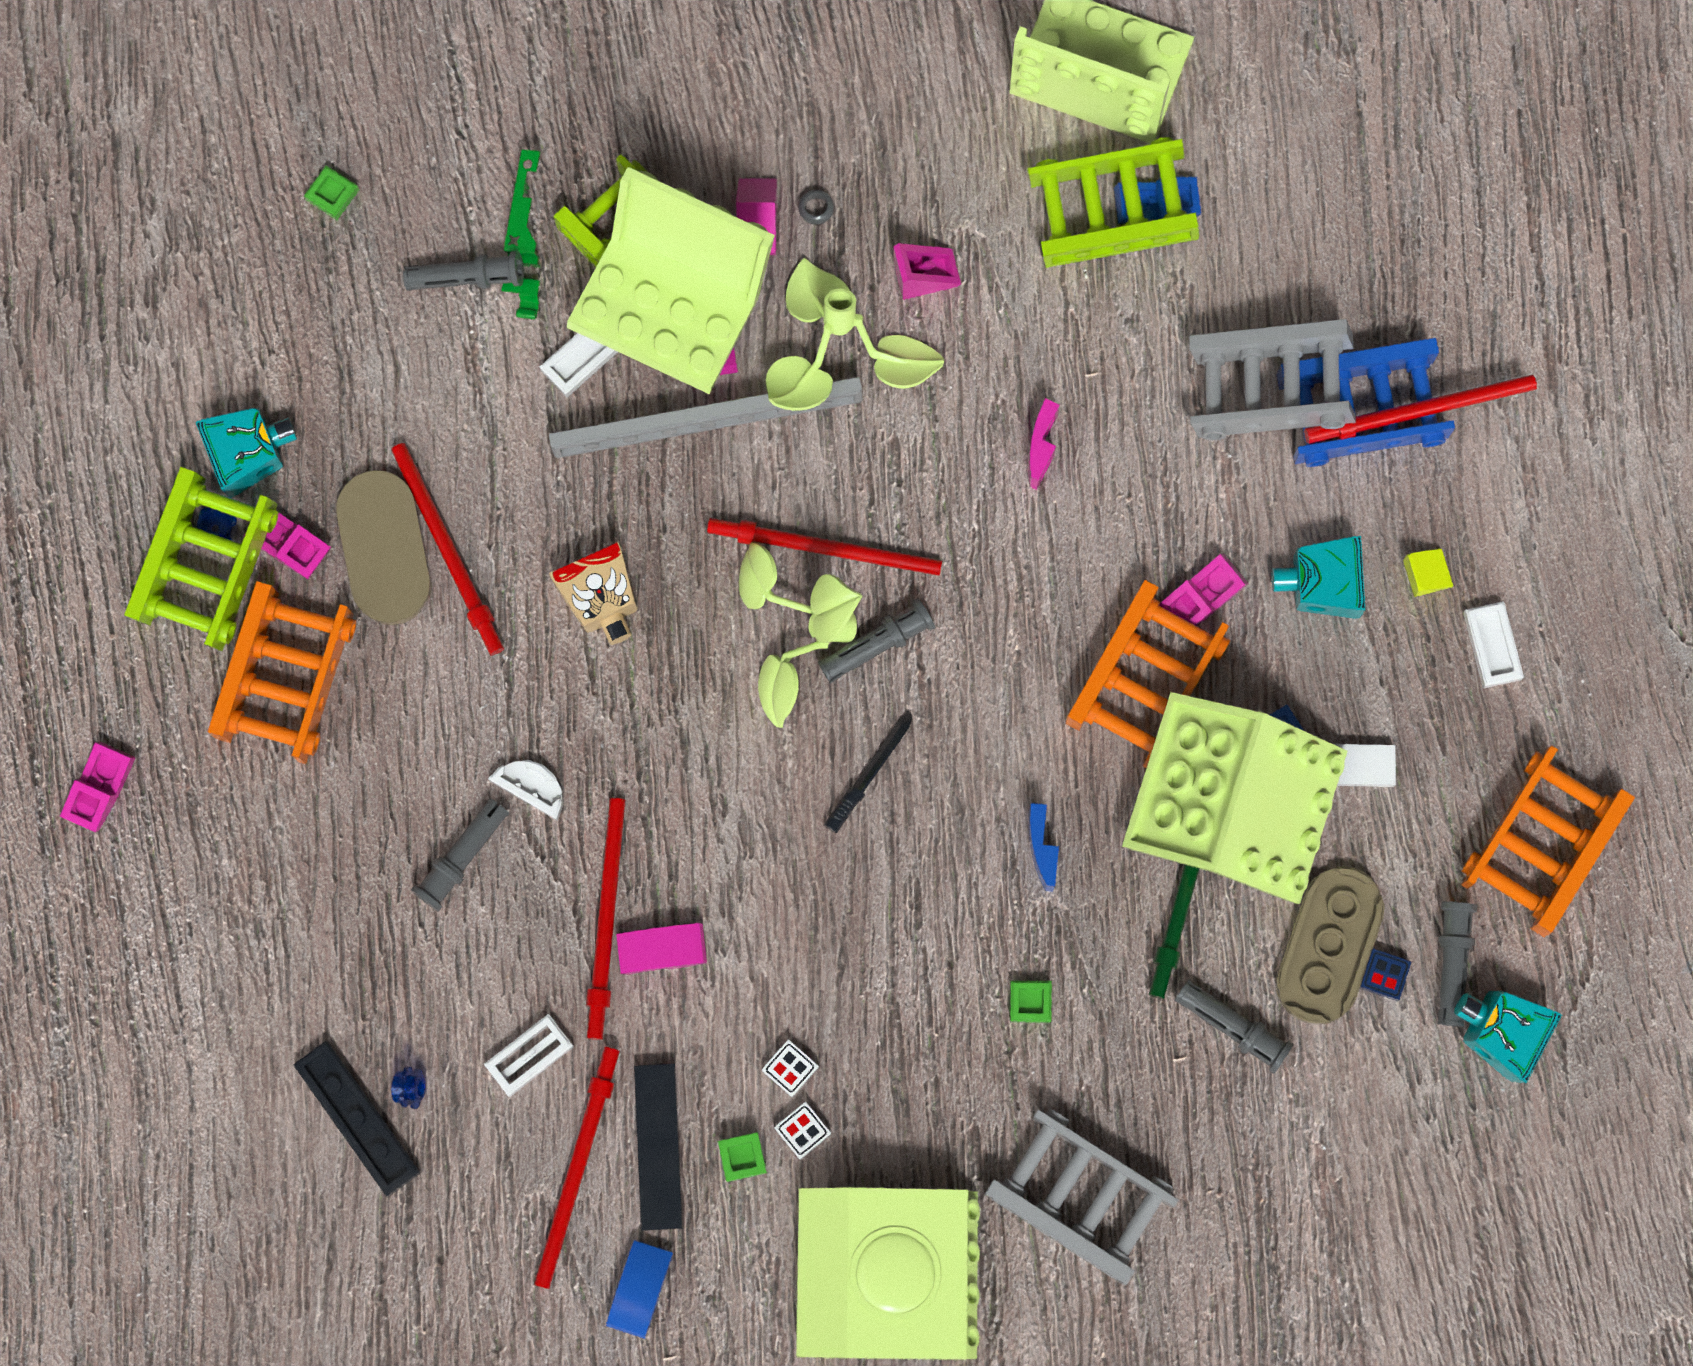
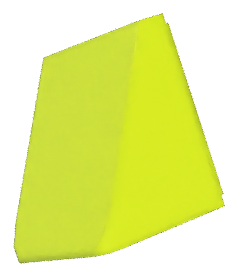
M1442 549L1410 553L1403 559L1414 597L1453 587Z

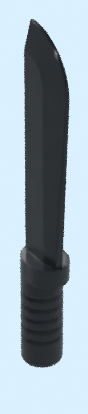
M909 711L898 720L853 786L848 788L824 823V826L833 833H838L859 801L863 800L865 797L863 792L908 731L912 722V714Z

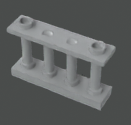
M1347 319L1189 336L1190 352L1198 365L1205 366L1206 415L1190 416L1191 425L1199 438L1203 437L1206 440L1215 441L1224 439L1226 435L1315 426H1321L1325 429L1342 428L1346 423H1356V416L1350 402L1340 401L1339 354L1343 350L1354 349L1353 333ZM1319 352L1323 354L1324 403L1300 405L1299 358L1303 354ZM1280 356L1283 358L1284 407L1261 409L1260 362L1264 358ZM1241 360L1244 362L1245 411L1222 413L1221 366L1225 362Z
M1049 1108L1045 1114L1038 1109L1033 1120L1043 1125L1010 1179L1005 1178L1002 1183L994 1180L985 1196L1117 1282L1126 1285L1135 1270L1127 1266L1131 1260L1128 1255L1161 1202L1170 1208L1175 1207L1179 1200L1171 1195L1174 1188L1156 1176H1153L1150 1181L1077 1135L1067 1128L1070 1121L1056 1111ZM1056 1135L1077 1147V1150L1045 1201H1039L1037 1206H1034L1022 1198L1026 1192L1023 1187ZM1092 1157L1111 1169L1112 1172L1079 1225L1075 1223L1070 1229L1057 1220L1060 1216L1058 1210ZM1128 1180L1147 1192V1195L1114 1248L1109 1246L1105 1252L1092 1243L1096 1237L1093 1235V1232L1125 1181Z

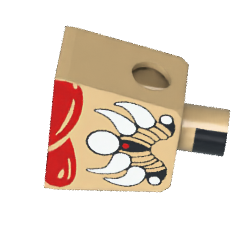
M618 542L549 573L556 589L587 633L602 627L610 645L618 644L632 635L624 617L635 613L637 605L625 559Z

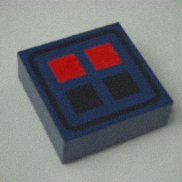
M1372 949L1360 989L1399 1001L1412 962Z

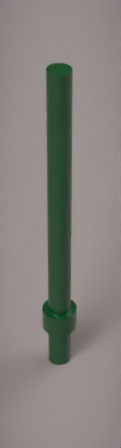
M1184 864L1162 947H1157L1153 963L1156 964V969L1149 996L1164 999L1172 969H1177L1181 955L1177 950L1199 868Z

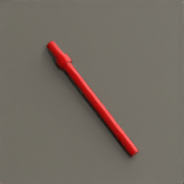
M1532 374L1356 416V423H1346L1342 428L1325 429L1321 426L1309 427L1304 429L1305 439L1310 444L1335 437L1338 440L1356 437V432L1537 389V382Z
M397 444L391 451L469 611L466 616L473 630H478L490 656L499 654L504 650V647L492 624L495 619L488 605H483L406 444Z
M709 518L707 533L736 538L737 543L750 545L751 543L758 542L940 576L943 562L942 560L758 527L757 522L741 520L740 523Z
M610 798L592 988L587 989L586 1006L590 1007L587 1039L603 1040L606 1008H610L611 1002L608 980L626 802L625 799Z
M605 1046L596 1077H591L587 1093H590L589 1101L534 1282L535 1286L550 1289L606 1098H611L615 1085L611 1080L620 1054L619 1050Z

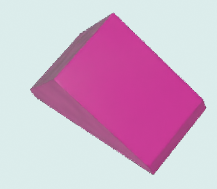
M739 178L736 217L745 222L758 223L765 227L769 233L775 235L770 255H776L777 179Z
M902 243L893 246L894 268L903 300L956 288L961 285L952 248Z

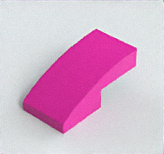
M1046 398L1035 423L1029 455V484L1035 490L1038 489L1056 450V446L1045 441L1058 416L1060 405Z
M279 512L276 526L271 533L267 532L261 550L307 580L331 549L325 542L299 524L296 525Z
M1224 553L1219 554L1192 579L1186 580L1159 606L1198 626L1249 583Z
M95 742L81 778L74 780L60 817L95 833L98 832L115 804L136 757L105 743Z
M703 923L658 927L616 934L621 974L630 975L659 969L671 970L707 964Z

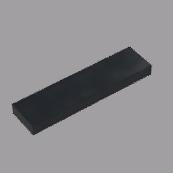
M328 1041L323 1042L293 1064L386 1197L391 1196L422 1173Z
M676 1064L634 1066L641 1231L683 1229Z

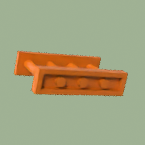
M1144 580L1067 716L1065 723L1080 731L1084 722L1090 725L1095 722L1146 750L1149 754L1143 764L1145 768H1147L1156 738L1101 708L1103 704L1098 702L1097 699L1104 687L1110 691L1112 688H1115L1164 715L1168 699L1121 674L1122 669L1116 666L1123 653L1129 657L1131 654H1134L1187 683L1182 695L1191 696L1211 659L1214 658L1220 661L1231 641L1224 637L1229 628V625L1224 622L1221 623L1214 636L1159 606L1160 601L1154 599L1159 587L1147 580ZM1142 619L1147 622L1153 620L1206 649L1196 670L1140 640L1141 635L1135 632Z
M256 581L207 732L215 739L231 743L233 734H239L241 731L294 746L291 756L299 763L306 764L309 755L314 756L318 749L320 733L317 732L344 644L345 642L350 643L354 636L356 620L353 619L354 614L348 606L341 604L339 605L336 618L282 604L281 599L278 598L279 593L272 585ZM276 619L330 633L324 655L269 641L266 633L270 621L275 622ZM264 656L317 670L318 674L312 693L258 679L257 674L254 673L258 658L263 659ZM256 694L306 708L300 730H293L245 716L244 711H241L245 697Z
M1552 745L1542 754L1538 751L1533 754L1524 768V772L1529 774L1528 778L1482 852L1478 854L1473 851L1461 872L1467 875L1461 884L1466 889L1473 886L1477 879L1480 878L1531 910V916L1536 918L1530 929L1542 937H1546L1553 932L1635 799L1633 795L1623 789L1617 791L1612 797L1607 794L1603 797L1551 765L1550 762L1558 751ZM1541 777L1594 810L1593 815L1597 816L1598 819L1591 830L1586 827L1581 830L1529 797ZM1520 811L1574 844L1572 848L1578 852L1570 864L1566 861L1562 864L1508 831ZM1499 844L1553 877L1552 882L1557 886L1549 898L1545 895L1542 897L1537 896L1487 864Z

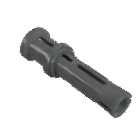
M512 251L510 256L488 257L487 254H480L474 260L464 262L404 266L405 270H403V281L407 291L476 284L479 288L489 289L493 284L513 283L514 286H522L524 282V266L519 251Z
M920 599L913 600L911 607L893 617L887 615L881 621V626L846 645L834 654L818 661L828 682L831 684L844 674L893 646L896 648L906 646L908 639L926 629L929 631L935 629L936 627Z
M491 798L487 800L486 805L445 857L439 856L438 859L435 858L432 862L433 868L419 886L414 885L411 889L418 898L437 912L441 910V902L454 885H460L463 882L465 875L462 872L505 817L510 814L501 805H496L497 802Z
M1441 902V909L1444 910L1443 935L1439 936L1438 943L1443 948V968L1438 1025L1464 1027V1019L1455 1015L1454 1010L1460 998L1466 993L1469 950H1472L1473 946H1475V939L1471 937L1473 913L1477 912L1478 907L1476 904Z
M1191 980L1187 981L1175 999V1002L1189 1009L1239 1044L1238 1048L1241 1049L1240 1052L1243 1054L1251 1053L1270 1066L1269 1071L1273 1074L1276 1073L1294 1046V1043L1291 1041L1285 1043L1267 1031L1265 1024L1261 1021L1257 1022L1255 1020L1253 1023Z

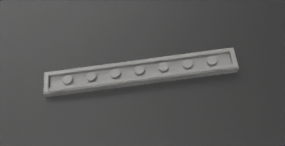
M859 377L834 381L829 397L820 405L807 410L792 411L779 408L769 402L768 394L551 433L549 434V440L554 456L561 458L861 403L862 388Z

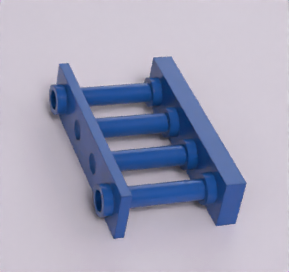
M1436 338L1339 354L1340 401H1349L1356 416L1349 382L1353 380V377L1367 375L1368 379L1373 380L1379 411L1393 408L1394 402L1388 376L1391 374V371L1406 369L1408 373H1411L1417 402L1433 398L1427 369L1430 368V364L1434 363L1439 354ZM1323 357L1299 361L1300 405L1314 404L1311 389L1314 387V384L1323 383ZM1281 364L1276 374L1279 390L1284 389V366ZM1436 414L1420 417L1422 426L1399 429L1398 423L1382 426L1383 432L1360 436V432H1356V437L1343 440L1318 441L1308 444L1305 439L1306 445L1297 447L1293 456L1294 464L1306 463V467H1317L1329 463L1330 458L1418 443H1422V447L1425 448L1444 444L1454 431V420L1438 423Z

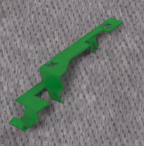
M521 149L504 251L508 256H510L512 251H519L522 256L523 266L530 267L532 265L535 268H540L538 264L539 256L535 253L537 243L527 227L532 198L523 197V194L529 195L527 190L530 188L526 183L527 172H537L540 151ZM526 160L532 161V166L529 169L523 166ZM510 235L514 238L519 237L517 240L518 246L515 244L508 245L511 242ZM524 278L522 286H514L513 283L502 284V292L519 294L520 305L519 309H517L516 317L536 320L539 308L538 292L540 280Z

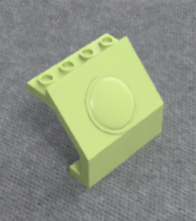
M799 1188L796 1357L977 1359V1347L979 1344L977 1305L980 1298L977 1287V1271L980 1257L978 1246V1220L980 1216L978 1191L900 1188Z

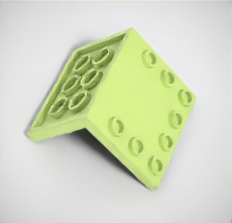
M1045 0L1030 38L1027 37V29L1020 26L1014 40L1010 94L1151 143L1157 138L1191 50L1194 37L1091 0Z
M627 167L620 182L612 238L567 321V328L710 394L758 301L775 235L769 233L765 227L758 223L745 222L731 215L724 207L709 205L696 199L693 194L685 189L670 187L658 181L649 172L636 171Z
M1170 692L1122 846L1148 855L1207 870L1283 900L1300 904L1303 893L1308 886L1310 870L1315 854L1320 847V838L1327 816L1332 809V800L1340 775L1344 770V761L1348 751L1262 712Z

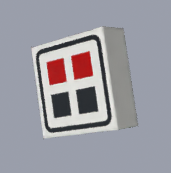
M788 1039L764 1066L762 1072L793 1098L819 1066Z
M806 1102L774 1127L800 1160L831 1135V1132Z

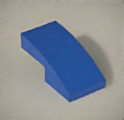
M1161 177L1156 182H1138L1144 218H1147L1148 221L1164 219L1167 210ZM1176 177L1182 210L1186 211L1187 214L1196 212L1198 217L1201 215L1197 177ZM1119 182L1114 187L1118 224H1125L1128 222L1122 182Z
M1031 803L1028 823L1031 854L1044 890L1053 892L1056 882L1059 846L1043 845L1047 805Z
M635 1240L633 1241L606 1322L607 1327L643 1339L646 1338L672 1261V1252Z

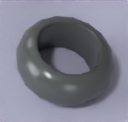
M822 190L808 191L799 201V214L809 224H823L833 214V200L828 193ZM812 199H821L827 204V209L823 214L814 216L805 210L806 204Z

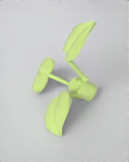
M804 258L790 277L786 290V306L790 314L802 322H814L823 317V336L816 359L812 365L805 358L798 356L783 357L773 363L766 375V389L769 402L786 410H807L823 403L829 397L833 386L831 375L819 370L830 335H845L854 326L857 327L870 357L877 359L874 365L876 376L891 387L911 388L921 384L942 368L945 359L930 346L902 335L883 337L878 343L877 351L863 325V316L856 314V297L849 290L848 286L840 278L819 269Z
M751 543L744 556L739 574V592L744 604L750 609H760L767 599L770 602L812 614L808 627L810 635L817 639V642L783 653L781 659L777 655H769L762 665L758 680L760 702L770 721L776 727L783 728L784 720L790 714L795 704L799 689L798 675L793 664L789 663L790 660L816 649H827L830 642H851L857 632V620L853 612L862 595L848 587L835 575L825 574L819 577L815 583L810 599L811 606L777 596L771 591L777 580L775 561L764 546L759 543Z

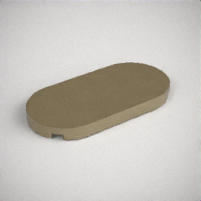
M379 470L361 473L352 478L343 487L336 506L352 596L359 609L369 618L384 625L402 624L412 620L421 612V609L430 597L432 589L416 501L407 484L398 476Z
M1341 866L1324 871L1310 882L1303 895L1276 976V990L1281 1004L1290 1015L1302 1022L1317 1025L1333 1022L1343 1016L1353 1006L1358 995L1384 916L1382 895H1380V891L1372 878L1361 870Z

